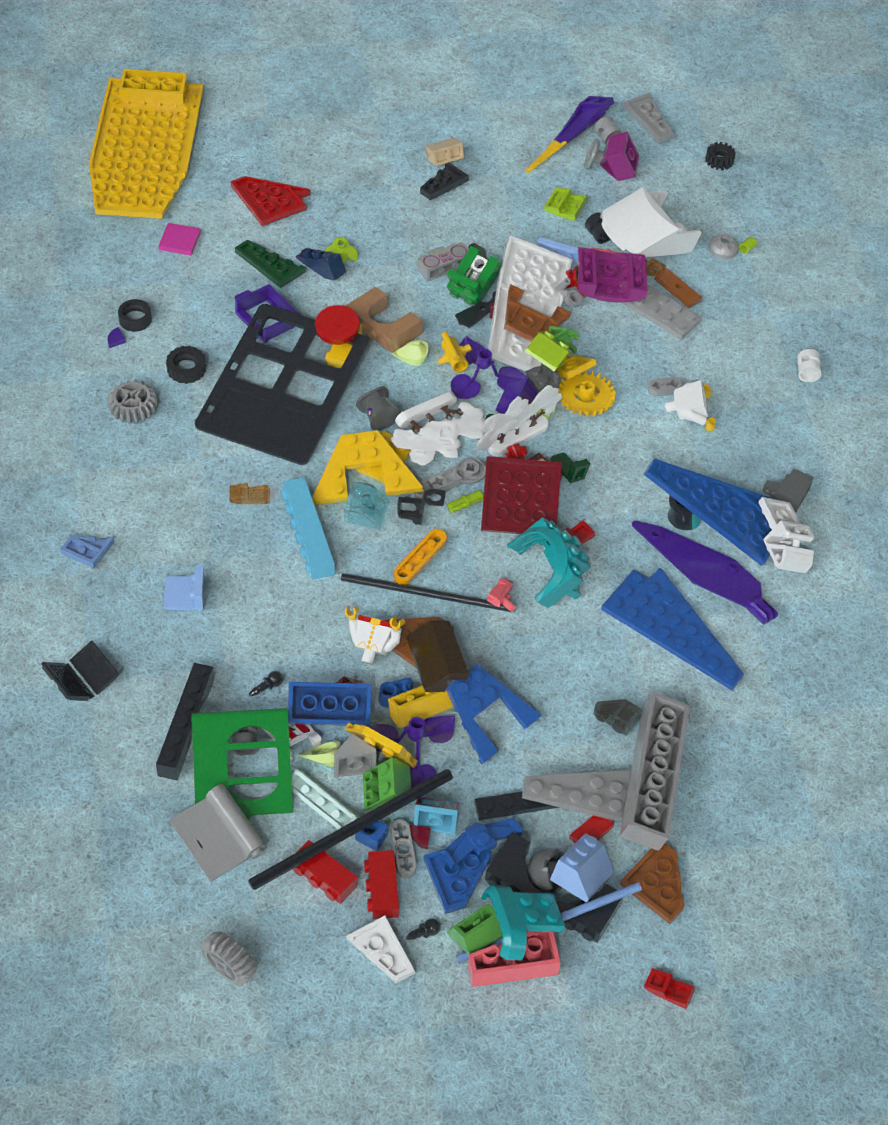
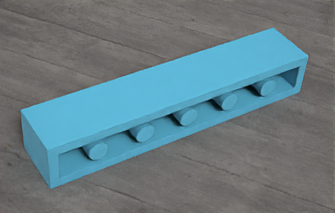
M305 477L284 481L283 490H280L282 501L286 500V513L291 515L290 524L292 530H296V543L301 545V558L306 559V573L311 574L312 580L335 575V563Z

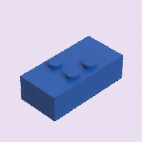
M289 681L288 724L347 726L348 723H351L352 725L370 726L371 684Z

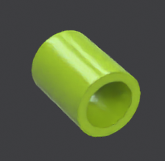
M754 237L747 238L739 245V250L747 254L757 246L756 239Z

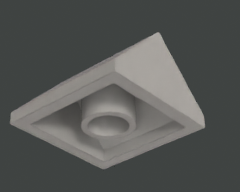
M351 734L334 754L335 778L362 775L364 772L376 767V749L354 734Z

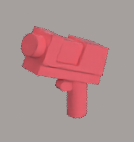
M500 578L496 587H493L490 591L487 601L498 607L503 604L510 612L514 611L516 606L510 601L511 596L509 595L512 591L513 583H510L508 579Z

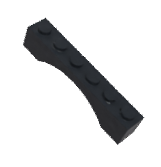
M194 663L156 762L157 776L178 781L192 733V713H199L203 703L209 696L215 680L214 668L212 666Z

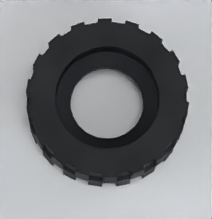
M181 346L170 351L166 359L169 377L173 381L185 384L200 380L204 373H206L205 355L201 350L191 346ZM183 360H191L195 363V366L191 369H180L177 367V364Z

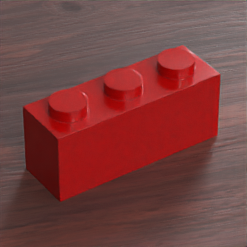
M308 840L297 852L313 844V842ZM326 852L320 853L293 869L297 875L305 876L314 888L323 890L328 899L331 901L336 900L340 904L358 886V877Z
M394 850L369 851L368 860H364V872L369 873V879H365L366 892H370L371 899H367L368 912H372V919H379L383 916L386 918H399Z

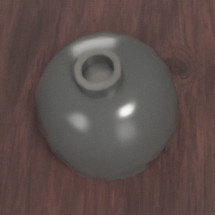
M547 848L537 852L528 865V873L532 882L541 890L558 892L562 889L561 886L550 880L558 860L564 855L563 851H558V848Z

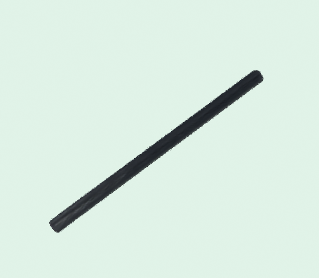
M449 769L443 770L248 880L250 887L253 890L262 887L453 779L451 771Z

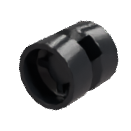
M598 212L588 217L585 222V228L593 235L598 244H603L611 239L602 227L603 220L600 218L601 213Z

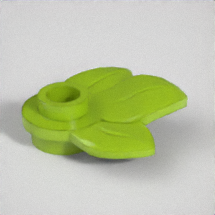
M338 237L334 239L332 245L325 249L326 252L340 254L343 264L348 259L352 261L358 260L356 248L349 245L346 238Z

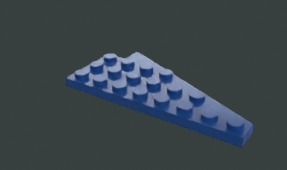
M653 459L644 473L648 479L762 566L766 563L770 553L763 539L772 529L769 527V523L762 513L758 501L762 497H770L657 459Z
M661 568L650 579L633 569L602 605V611L728 689L733 690L743 678V672Z

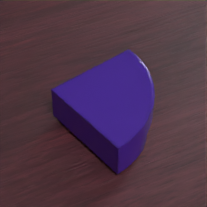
M119 327L109 333L107 338L109 348L126 343Z

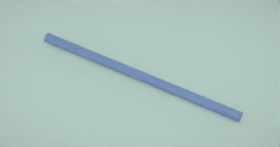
M639 882L560 914L563 921H566L639 892L642 889ZM502 937L498 938L485 948L493 945H501ZM465 951L456 955L458 963L468 960L469 957Z

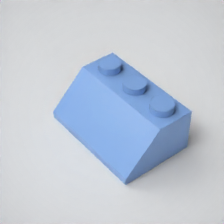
M585 833L558 860L550 880L583 901L588 902L614 874V869L604 844L597 841L595 837Z

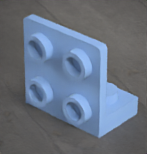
M196 565L195 573H192V576L166 577L164 610H203L204 565Z

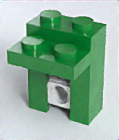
M472 246L468 249L456 271L449 269L446 274L450 280L446 286L450 292L449 294L456 299L459 297L464 299V302L470 306L483 301L502 266L499 259L492 256L488 259L479 254L480 251ZM480 264H484L482 268H477Z

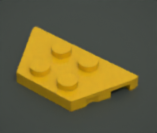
M348 723L344 729L370 746L381 750V754L386 758L394 757L412 768L415 767L417 760L412 758V755L403 746L369 727Z

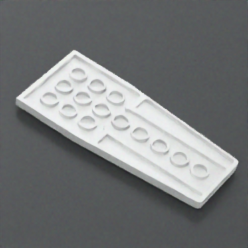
M512 235L509 236L498 276L488 350L492 353V359L524 371L541 365L540 361L525 352L531 341L504 329L508 289L511 284L524 290L519 303L551 317L557 306L561 307L564 296L556 290V287L565 278H568L565 272L571 268L572 259Z

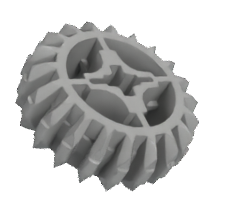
M136 379L134 382L128 380L127 383L121 382L120 386L115 385V388L111 389L108 395V408L111 415H114L116 420L120 419L121 422L127 420L129 424L131 421H135L137 424L139 419L144 422L145 417L150 418L151 414H154L157 406V396L153 388L149 384H144L143 381L138 383Z
M214 931L201 945L202 954L208 961V964L225 979L229 980L230 983L233 982L237 986H243L256 972V965L249 956V953L226 933Z

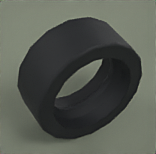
M139 299L123 302L118 309L119 324L123 329L131 332L146 329L152 322L151 307L148 303ZM132 311H139L145 314L139 319H128L125 317L127 313Z

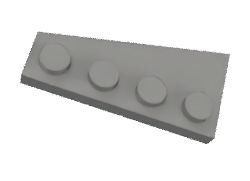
M650 92L624 102V108L659 144L673 139V132L668 123L663 120V115L661 111H658L657 104L652 100Z

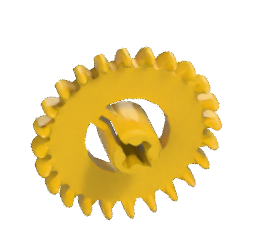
M586 370L583 375L580 373L570 379L565 378V381L562 378L558 393H561L562 396L560 400L562 406H566L568 411L572 410L573 414L578 412L579 416L585 414L586 417H589V414L592 416H596V413L601 415L603 411L607 412L613 406L616 396L615 386H611V380L606 383L607 376L600 379V372L595 377L594 370H592L590 375L587 374Z

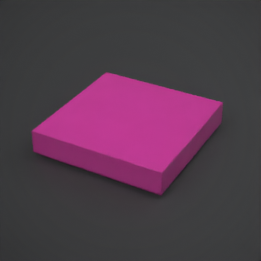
M168 223L158 245L159 250L192 256L201 234V228Z

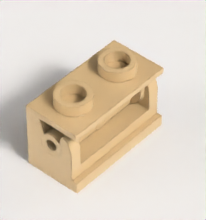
M456 138L425 146L427 161L433 163L434 166L464 158L463 144Z

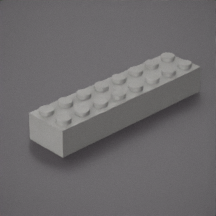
M652 692L643 704L620 837L659 851L669 839L690 705Z

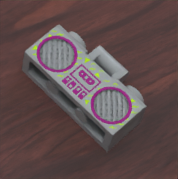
M460 242L458 244H451L446 249L444 246L428 251V255H422L417 259V270L426 282L447 274L449 269L456 271L468 249L463 242Z

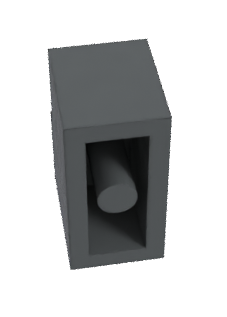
M793 468L791 474H786L781 483L767 480L763 487V492L775 500L790 502L796 513L809 492L814 477Z

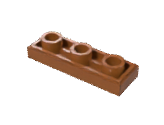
M668 268L655 275L654 280L689 309L702 301V296Z

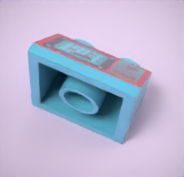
M420 797L415 804L414 825L430 827L431 831L455 834L459 803L452 800Z

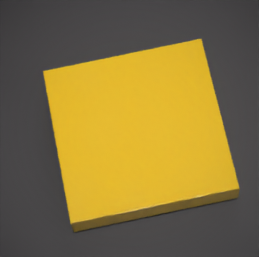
M573 355L567 358L562 367L557 371L560 377L570 379L597 364L593 358Z

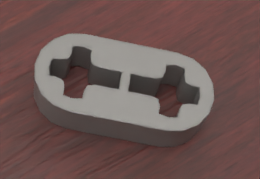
M675 377L654 379L649 383L648 392L653 396L674 395V390L682 387V382Z

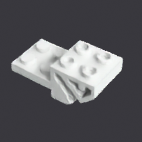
M762 497L758 503L769 523V527L772 529L763 541L774 561V565L778 569L806 573L812 567L814 551L799 547L800 542L804 543L814 540V534L809 525L800 523L790 502Z

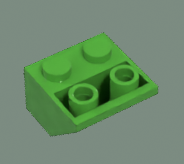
M392 757L364 772V810L372 811L411 789L410 766Z
M486 904L447 931L448 936L468 955L482 950L502 936L494 908L489 904Z

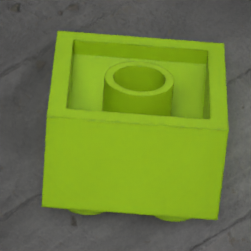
M547 330L545 332L541 331L528 345L525 352L551 370L556 371L562 367L572 350L569 349L570 346L564 341L558 342L554 339L555 336Z

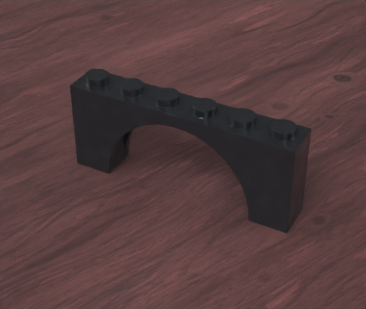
M512 832L486 870L485 880L489 885L509 886L513 892L540 893L531 884L525 870L524 861L529 852L530 842ZM605 883L601 890L593 895L588 902L615 892L617 889ZM623 898L563 921L565 928L571 931L575 930L584 939L598 943L621 906ZM583 900L570 903L556 901L560 913L587 903Z

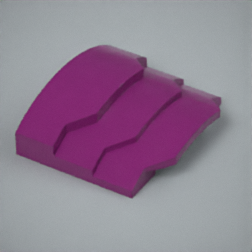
M578 247V291L590 298L606 302L623 303L645 299L648 292L645 255L611 253Z

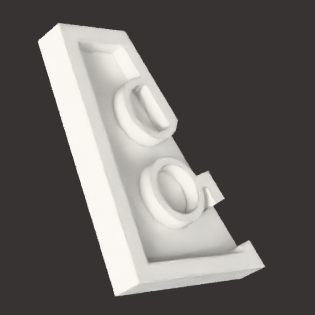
M385 916L346 936L347 940L395 984L415 974L414 968Z

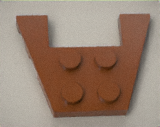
M510 284L504 324L505 330L532 342L539 332L549 331L550 326L559 327L570 318L572 312L557 306L553 315L549 317L519 303L524 290Z

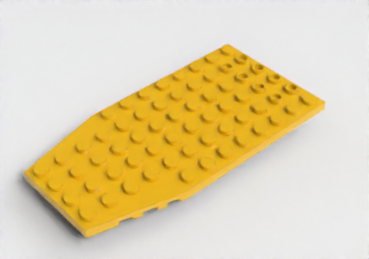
M123 69L122 78H109L89 160L95 214L157 219L164 217L188 175L204 84L188 83L187 73Z

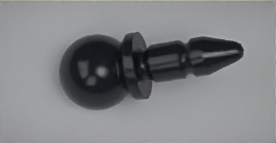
M279 671L270 672L268 677L263 678L264 682L250 691L249 696L258 695L267 688L272 690L273 687L280 686L283 682V675Z
M434 918L427 919L419 925L418 929L411 931L406 936V939L415 940L422 936L428 938L429 936L437 935L441 928L439 921Z

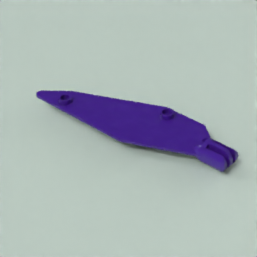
M640 521L632 522V527L693 584L745 607L763 625L778 616V612L762 598L761 583L735 559L661 526Z

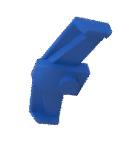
M515 818L487 824L474 823L466 827L465 832L440 853L451 870H453L473 850L480 856L496 848L497 842L495 840L508 838L512 832L521 836L523 830Z

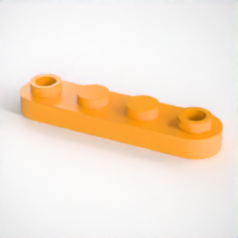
M441 529L431 530L394 569V581L398 584H409L446 545V533Z

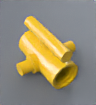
M443 332L441 347L445 354L437 359L440 366L450 363L454 372L460 373L468 368V361L465 355L472 350L470 345L459 346L455 337H450L448 332Z

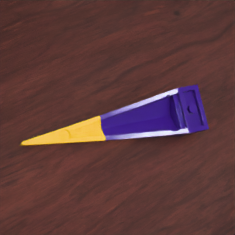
M588 96L580 102L557 137L526 169V173L531 172L606 114L605 111L614 104L613 97Z

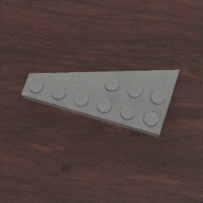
M631 770L526 776L523 781L522 798L622 822Z

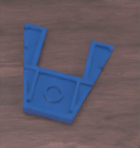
M476 664L468 670L469 676L467 680H455L445 689L455 711H458L464 730H467L471 739L470 743L480 758L479 762L483 764L497 753L498 750L473 718L498 698L502 700L524 729L534 723L541 715L481 666Z

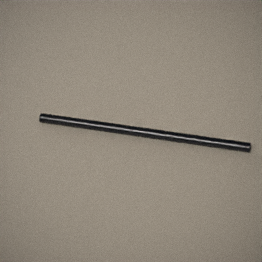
M344 573L341 576V581L510 612L503 604L498 607L484 599Z

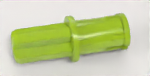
M477 490L468 495H461V498L447 504L448 511L454 513L464 508L469 509L471 505L483 501V494L480 490Z

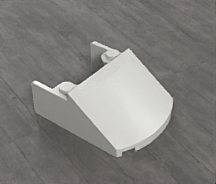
M642 187L604 209L600 215V218L603 220L602 227L621 250L625 251L627 249L633 254L645 255V258L691 253L702 233L700 230L687 231L683 224L674 223L661 208L668 194L666 190L648 192Z

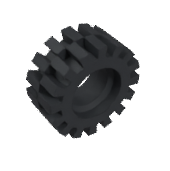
M714 142V145L710 144L707 148L705 157L707 165H711L710 168L712 169L716 167L715 170L721 168V171L724 168L726 170L729 167L731 168L736 155L735 149L731 145L728 146V143L724 145L722 144L723 142L719 144Z

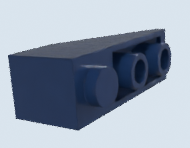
M305 248L301 250L300 254L295 256L297 260L325 279L335 281L346 273L340 254Z

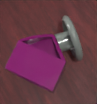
M628 131L609 136L604 151L598 150L599 139L596 138L592 142L584 162L586 170L595 162L600 164L617 181L636 177L640 155Z

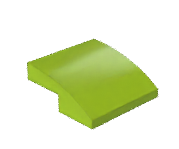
M556 187L543 208L548 213L576 221L588 199L587 195L572 194L570 188Z

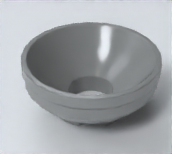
M721 234L710 240L708 248L710 253L719 259H731L738 254L739 244L729 234ZM721 240H728L729 243H723Z

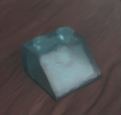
M353 481L344 508V523L381 530L390 500L372 484Z

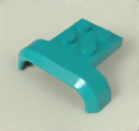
M490 885L482 894V900L491 899L502 932L500 956L506 960L523 959L527 943L526 931L563 932L565 928L553 894L513 892L509 886Z

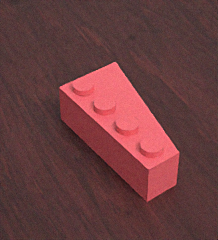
M527 932L526 951L522 960H506L500 956L502 944L498 946L493 945L469 954L467 968L471 987L558 975L560 958L554 932Z

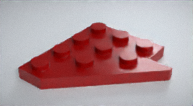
M248 176L230 181L233 190L261 226L306 210V205L301 198L310 195V189Z

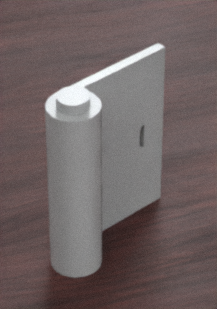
M224 784L215 786L207 793L205 799L169 819L210 882L249 858L253 857L255 859L264 853L265 844Z

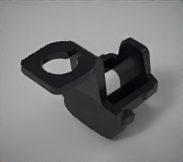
M429 489L423 492L422 498L399 497L397 503L398 518L412 520L415 525H422L425 503L431 506H443L446 495L445 490ZM438 494L441 499L433 501L428 496ZM402 503L414 504L416 510H402Z

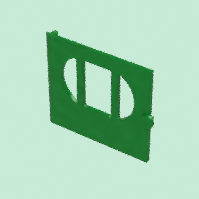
M288 708L192 713L195 804L205 799L207 793L219 784H224L248 820L252 815L293 813ZM250 726L263 728L275 738V741L228 743V740L235 732ZM277 748V776L228 778V750ZM278 784L271 794L259 800L243 799L230 789L231 785Z

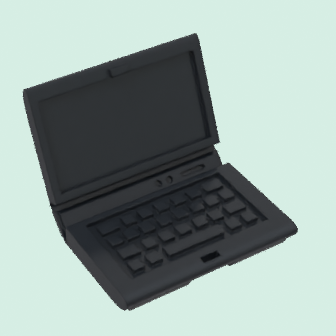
M93 640L69 660L97 695L119 676V672ZM41 663L42 669L51 680H54L58 685V689L67 700L88 701L95 697L69 663Z

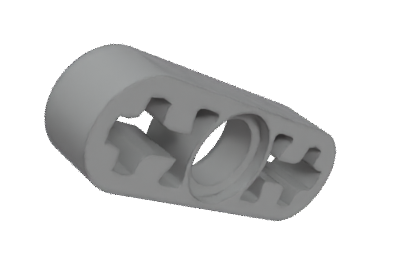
M396 820L391 824L390 834L397 873L400 877L409 879L416 873V860L410 827L406 821ZM398 827H401L403 830V838L400 839L399 832L397 831ZM400 845H406L409 851L407 853H400L397 848ZM405 859H407L408 867H410L409 871H406L404 868Z

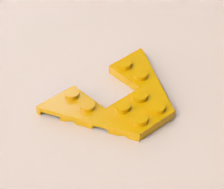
M376 430L340 436L312 496L314 505L349 501L345 470L382 465L386 496L423 492V487L379 431Z

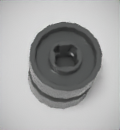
M250 726L238 730L232 735V743L259 742V727ZM243 749L232 751L235 754L242 756L253 755L257 753L259 749Z

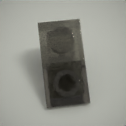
M626 699L599 701L595 704L593 715L600 722H605L612 726L616 732L627 736L639 722L642 709Z

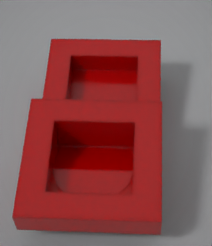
M584 520L572 529L568 527L565 529L571 536H576L580 540L581 545L596 536L595 532Z
M654 968L651 969L644 985V989L685 1009H687L695 991L694 986L674 980L672 974Z

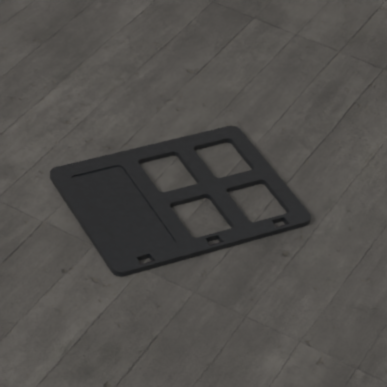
M261 304L196 418L195 428L298 465H306L312 457L369 346V339L364 335L357 334L353 340L347 343L352 345V348L342 367L339 369L305 358L310 345L317 335L315 319L269 304ZM268 319H274L303 329L292 352H286L256 342ZM256 321L261 322L258 328L253 327ZM248 355H255L284 365L272 389L236 378ZM233 362L238 364L235 370L230 369ZM297 371H303L334 382L322 405L318 406L285 394ZM210 405L214 407L211 413L206 412Z

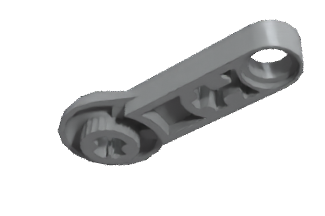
M465 458L459 461L455 467L419 483L426 490L433 488L448 491L463 483H478L485 476L486 466L477 458ZM414 493L416 498H422L423 494ZM433 494L431 496H428V498H432L438 494Z

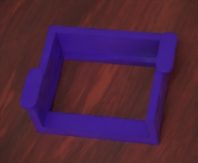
M270 284L253 292L246 290L234 297L235 314L247 326L252 317L246 311L265 301L272 306L300 314ZM279 321L262 329L258 337L266 344L270 339L295 326ZM256 322L253 327L258 328L260 325Z

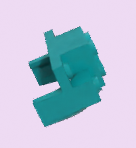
M542 517L529 529L507 544L508 548L518 552L519 555H522L537 543L541 546L544 545L546 548L543 552L554 572L548 584L534 597L537 603L550 608L565 595L574 599L582 596L578 589L580 588L579 584L584 581L581 575L590 569L591 565L588 561L589 556L581 549V542L576 536H571L566 530H560L553 521H548Z

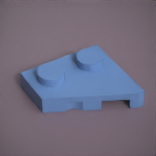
M71 535L60 548L61 554L94 568L112 546L114 539L113 537L96 539L95 536L81 537Z

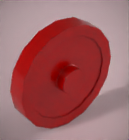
M344 305L326 307L320 311L315 321L317 335L322 341L333 345H341L353 340L358 334L360 327L358 315L353 309Z

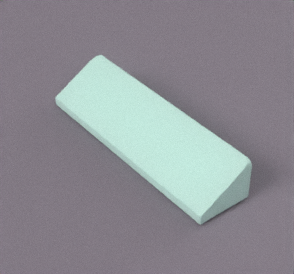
M296 769L291 775L292 792L337 829L360 817L302 770Z

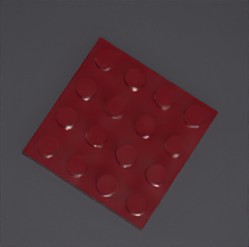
M487 456L481 531L522 534L542 517L548 521H553L557 526L562 462Z

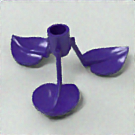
M465 336L459 346L470 345L472 350L467 352L465 357L468 365L474 363L477 367L472 379L466 374L456 375L451 381L450 388L451 392L459 399L475 397L481 388V385L474 381L479 369L484 370L490 366L495 376L498 377L497 385L502 390L505 389L508 383L524 379L529 380V378L512 367H501L498 374L494 361L491 360V351Z
M438 716L426 720L414 717L410 719L409 726L404 727V731L400 736L397 729L389 724H377L367 727L396 743H400L406 734L411 741L416 742L417 763L414 768L410 767L411 788L437 774L431 765L420 766V740L423 737H429L434 743H445L451 740L454 734L455 716Z

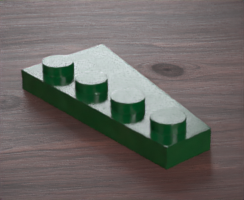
M246 240L235 247L236 254L279 288H282L306 272L305 266H297L290 259L280 258L279 254L268 252L266 248L250 240Z

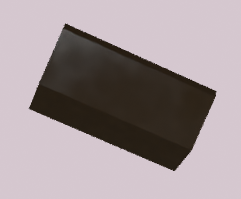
M430 620L407 635V641L425 692H445L448 680L468 679L469 672L450 621Z

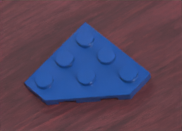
M444 849L424 855L425 865L445 914L466 908L491 859L490 851L478 856L473 850L453 870H451L440 853Z

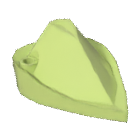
M417 340L407 343L392 354L407 364L420 366L427 358L429 347L427 342Z
M329 741L298 755L301 758L310 759L328 767H334V754L342 745L340 741Z

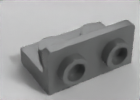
M541 363V366L525 371L530 383L538 393L547 385L559 388L558 380H560V376L557 370L553 371Z

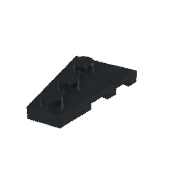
M446 163L443 170L439 169L434 178H430L420 187V194L429 200L435 199L469 181L468 175L451 163Z

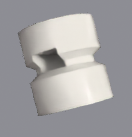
M806 349L797 355L798 376L804 382H815L822 375L820 354L816 350Z

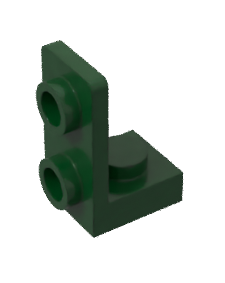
M564 452L553 455L550 458L551 462H562L561 473L570 484L585 479L591 464L587 459L573 462Z

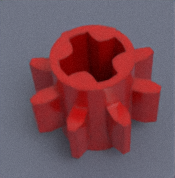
M515 443L506 447L508 451L504 453L505 458L525 459L528 451L526 446H520V443Z

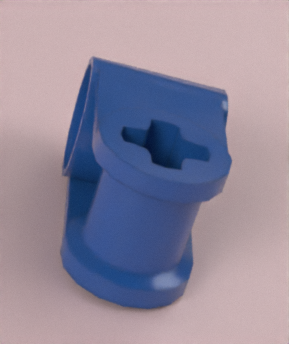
M404 678L382 683L379 688V704L382 707L388 708V699L412 690L413 680L411 678Z

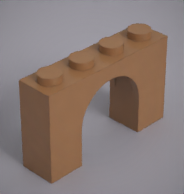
M377 287L372 288L345 305L353 309L358 315L359 323L362 324V332L391 353L423 333V320L412 312L392 323L374 321L372 319L374 316L388 308L387 294Z

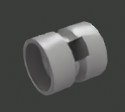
M608 116L599 119L594 128L605 145L609 136L623 133L613 119Z

